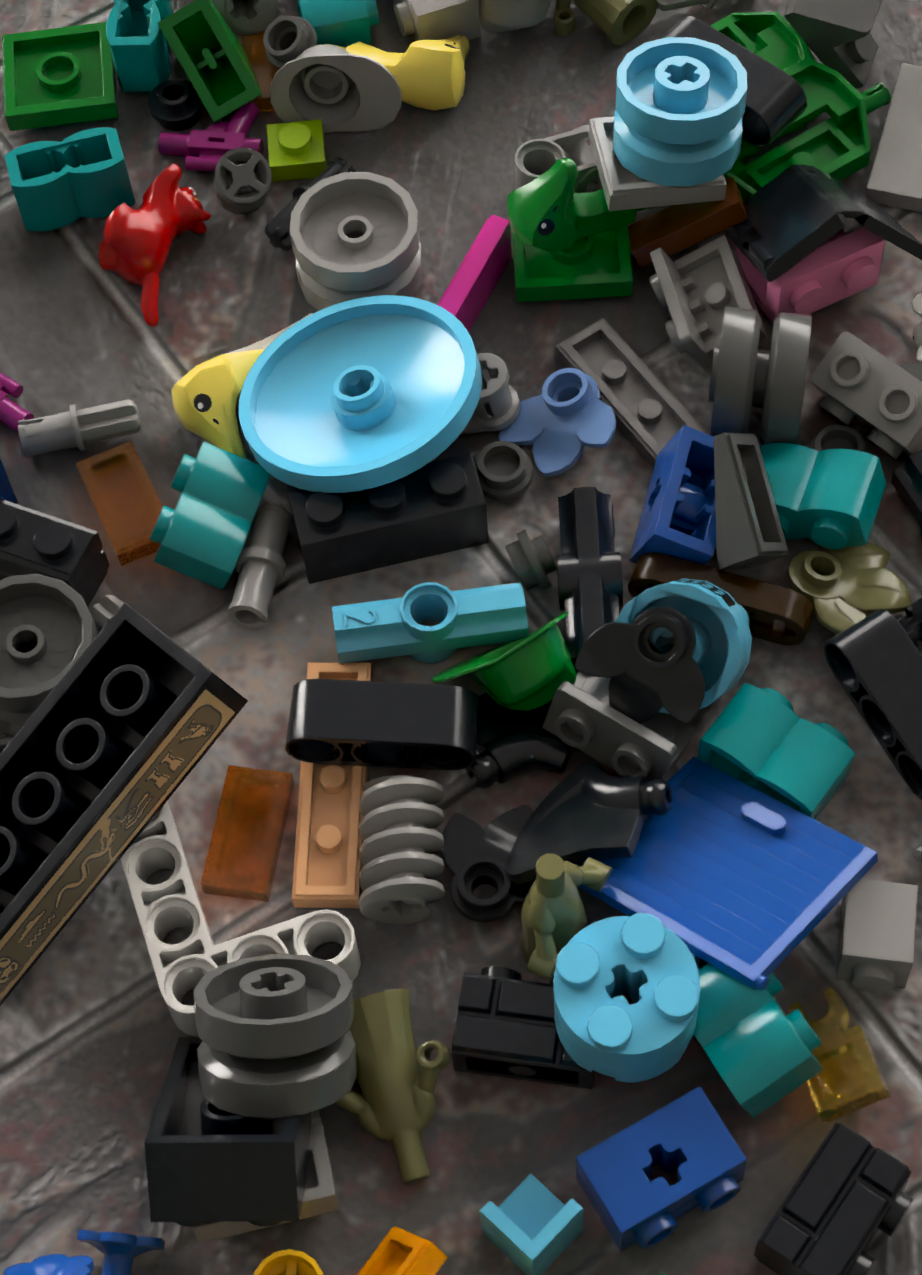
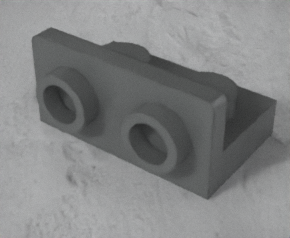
M579 671L574 685L566 681L560 685L555 692L542 728L559 737L567 745L578 748L612 768L622 777L644 776L648 781L658 778L665 780L690 745L696 728L676 719L671 714L658 712L646 722L639 724L610 707V678L596 677Z

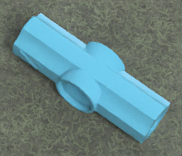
M424 582L413 586L402 598L332 606L339 664L411 655L414 659L423 663H437L449 658L458 648L510 642L529 635L526 603L521 582L450 591L446 586L439 583ZM426 620H438L441 622L434 626L420 625L421 622Z

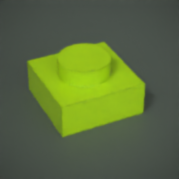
M322 119L267 125L269 166L272 182L315 178L327 167Z

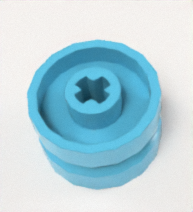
M667 37L646 42L627 53L617 68L616 110L614 112L613 151L622 166L640 179L663 186L690 187L713 181L729 171L740 154L742 116L745 112L747 96V71L738 58L718 44L696 38Z

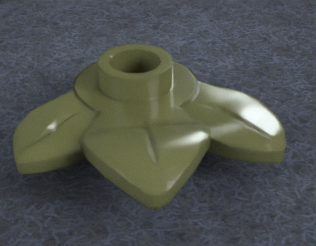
M870 542L862 546L829 549L827 552L806 550L795 555L787 569L789 589L808 598L813 604L817 620L825 628L836 634H839L877 610L883 609L890 614L905 611L904 609L912 604L911 596L902 579L891 570L886 569L891 554L881 546Z

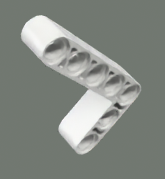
M168 800L120 858L162 997L176 1026L187 1035L198 1037L194 1006L181 1004L182 998L189 990L197 986L203 976L221 965L247 957L270 954L311 956L312 952L321 944L335 942L341 944L344 948L338 956L327 961L333 962L348 972L351 982L358 976L361 961L354 928L348 918L337 911L328 909L313 911L214 945ZM157 870H174L171 877L161 884L152 885L146 883L147 878ZM188 927L193 929L191 935L179 944L163 943L165 936L175 928Z

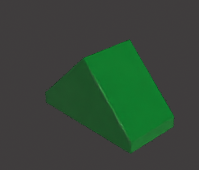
M194 0L158 22L160 29L214 122L219 121L262 95L243 45L211 0Z

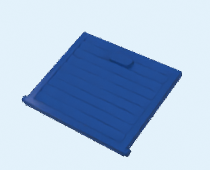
M693 756L667 781L672 792V802L669 803L671 809L665 815L658 816L653 814L650 820L644 821L632 857L595 859L613 868L612 873L601 892H597L583 884L579 887L628 916L638 913L655 916L686 944L691 953L752 989L756 990L758 988L763 991L769 983V978L767 977L878 861L877 852Z

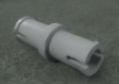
M274 504L258 506L247 547L242 549L235 565L239 576L232 603L229 605L228 617L232 622L245 628H261L265 626L275 584L284 577L286 562L282 556L288 531L292 526L293 516L281 506Z

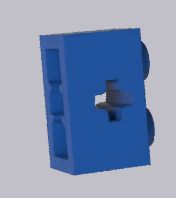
M683 425L658 453L629 561L635 564L639 556L649 552L662 553L705 565L713 557L716 546L713 436Z
M699 1086L577 1156L576 1179L620 1252L638 1242L641 1249H647L670 1236L679 1226L676 1219L700 1206L703 1212L707 1213L721 1207L740 1192V1187L737 1183L743 1180L747 1159ZM659 1164L665 1173L678 1169L676 1184L670 1186L663 1177L651 1181L652 1166Z

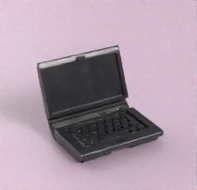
M796 164L789 166L743 202L747 219L744 222L723 231L768 282L779 278L843 229L845 225L837 215L839 213L845 217L854 218L862 227L922 260V243L902 228L882 207L834 177L809 165Z

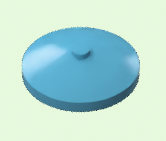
M397 295L369 296L344 301L317 311L297 322L279 335L257 358L244 381L240 393V426L258 463L273 477L288 485L322 493H346L375 488L396 481L422 468L444 452L458 438L472 418L479 402L482 388L481 365L468 330L452 313L432 302Z

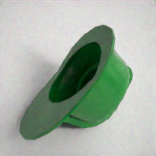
M567 611L532 634L465 659L436 674L431 681L433 683L443 682L468 673L501 706L511 710L522 711L541 707L554 698L556 690L564 681L574 685L577 680L570 653L557 623L569 613Z

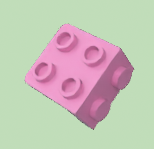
M864 227L849 234H846L841 229L772 282H768L733 242L732 244L735 247L753 298L773 324L781 312L809 315L878 283L885 239Z

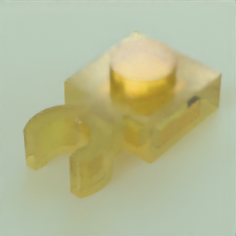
M832 987L824 990L825 997L829 1002V1011L821 1020L811 1021L799 1002L791 1004L790 1013L797 1008L822 1042V1045L812 1051V1053L824 1070L806 1081L817 1114L824 1123L891 1097L867 1034L860 1024L847 1029L849 1024L848 1008Z

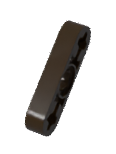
M649 552L639 556L628 584V591L634 598L648 588L681 578L708 581L728 592L746 610L752 637L780 645H797L802 643L806 637L814 612V607L810 600L794 590L656 552Z

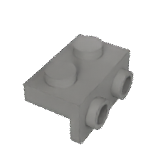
M726 235L675 261H672L661 247L650 252L656 274L650 276L652 288L660 303L665 308H669L672 317L671 320L665 323L668 335L680 354L688 351L704 369L712 365L715 345L720 346L725 307L757 310L735 247ZM762 321L759 341L767 337Z
M843 332L808 378L824 396L819 406L846 426H849L854 418L872 430L866 439L895 460H897L902 452L910 456L921 451L922 381L850 332Z

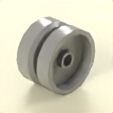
M343 172L320 180L301 195L291 212L290 237L296 257L295 266L299 286L306 301L317 311L344 301L369 296L397 295L414 298L422 283L423 259L421 243L419 241L418 210L408 191L394 180L371 172Z

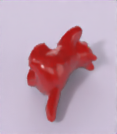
M171 164L155 178L142 196L143 203L139 209L134 210L124 202L112 211L106 219L104 227L105 239L100 243L98 252L99 264L104 271H114L130 284L141 285L140 309L146 324L151 327H156L158 324L160 275L174 238L184 231L204 234L207 228L203 221H208L211 218V214L203 210V206L197 199V194L192 187L180 188L178 186L182 176V169L177 164Z

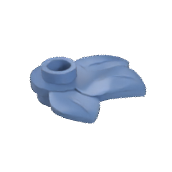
M564 368L554 372L546 379L542 387V395L520 402L521 408L518 417L511 425L500 430L499 441L512 442L518 446L532 445L535 464L540 473L545 477H552L571 469L580 459L584 446L591 448L607 447L615 433L616 418L612 408L600 400V390L591 376L576 368Z

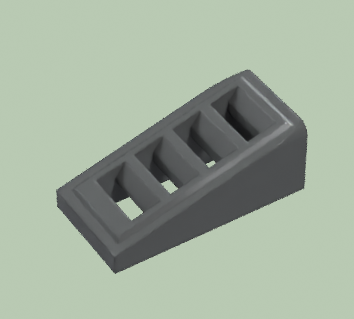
M726 432L714 436L716 549L719 569H747L788 555L787 544L757 436L754 434Z

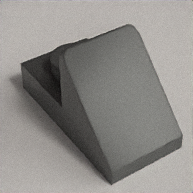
M790 0L784 17L823 65L838 71L855 89L865 85L879 48L870 32L882 0Z

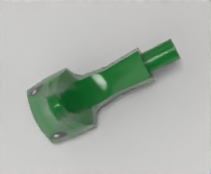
M570 158L558 159L548 171L529 184L515 189L507 196V217L511 230L519 242L548 252L569 249L579 239L634 223L637 211L656 207L609 211L603 189L592 193H574L578 169L576 163Z

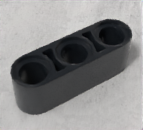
M684 16L658 38H696L718 44L738 58L747 71V96L745 112L742 116V140L756 148L768 146L806 110V95L794 78L698 18Z
M880 609L825 641L823 646L824 655L833 674L907 786L922 800V655L897 619L888 611Z
M334 679L303 680L293 686L285 750L288 755L297 760L314 764L445 771L466 769L472 766L476 760L481 700L472 690L452 685Z

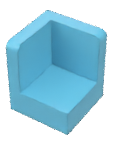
M531 1173L499 1207L489 1200L479 1211L482 1233L526 1275H542L584 1230V1209L573 1198L564 1205Z

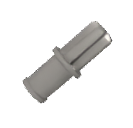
M130 399L79 409L77 404L70 405V411L18 421L20 442L26 458L78 447L80 451H85L88 449V443L131 435L141 430L138 407Z

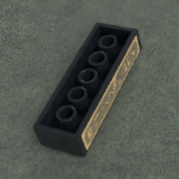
M126 602L123 603L0 753V1006L248 702L247 699Z

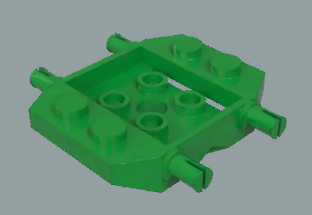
M779 12L732 13L710 25L789 74L802 87L807 98L806 110L776 139L787 133L802 130L807 122L825 112L830 116L829 119L746 165L740 159L754 157L761 151V148H756L741 139L740 154L732 168L724 173L725 180L730 177L734 178L741 192L743 202L789 166L796 164L814 166L839 181L868 166L871 148L867 115L884 105L890 104L891 94L887 86L883 88L884 83L878 82L873 87L859 93L838 71L816 61L806 42Z

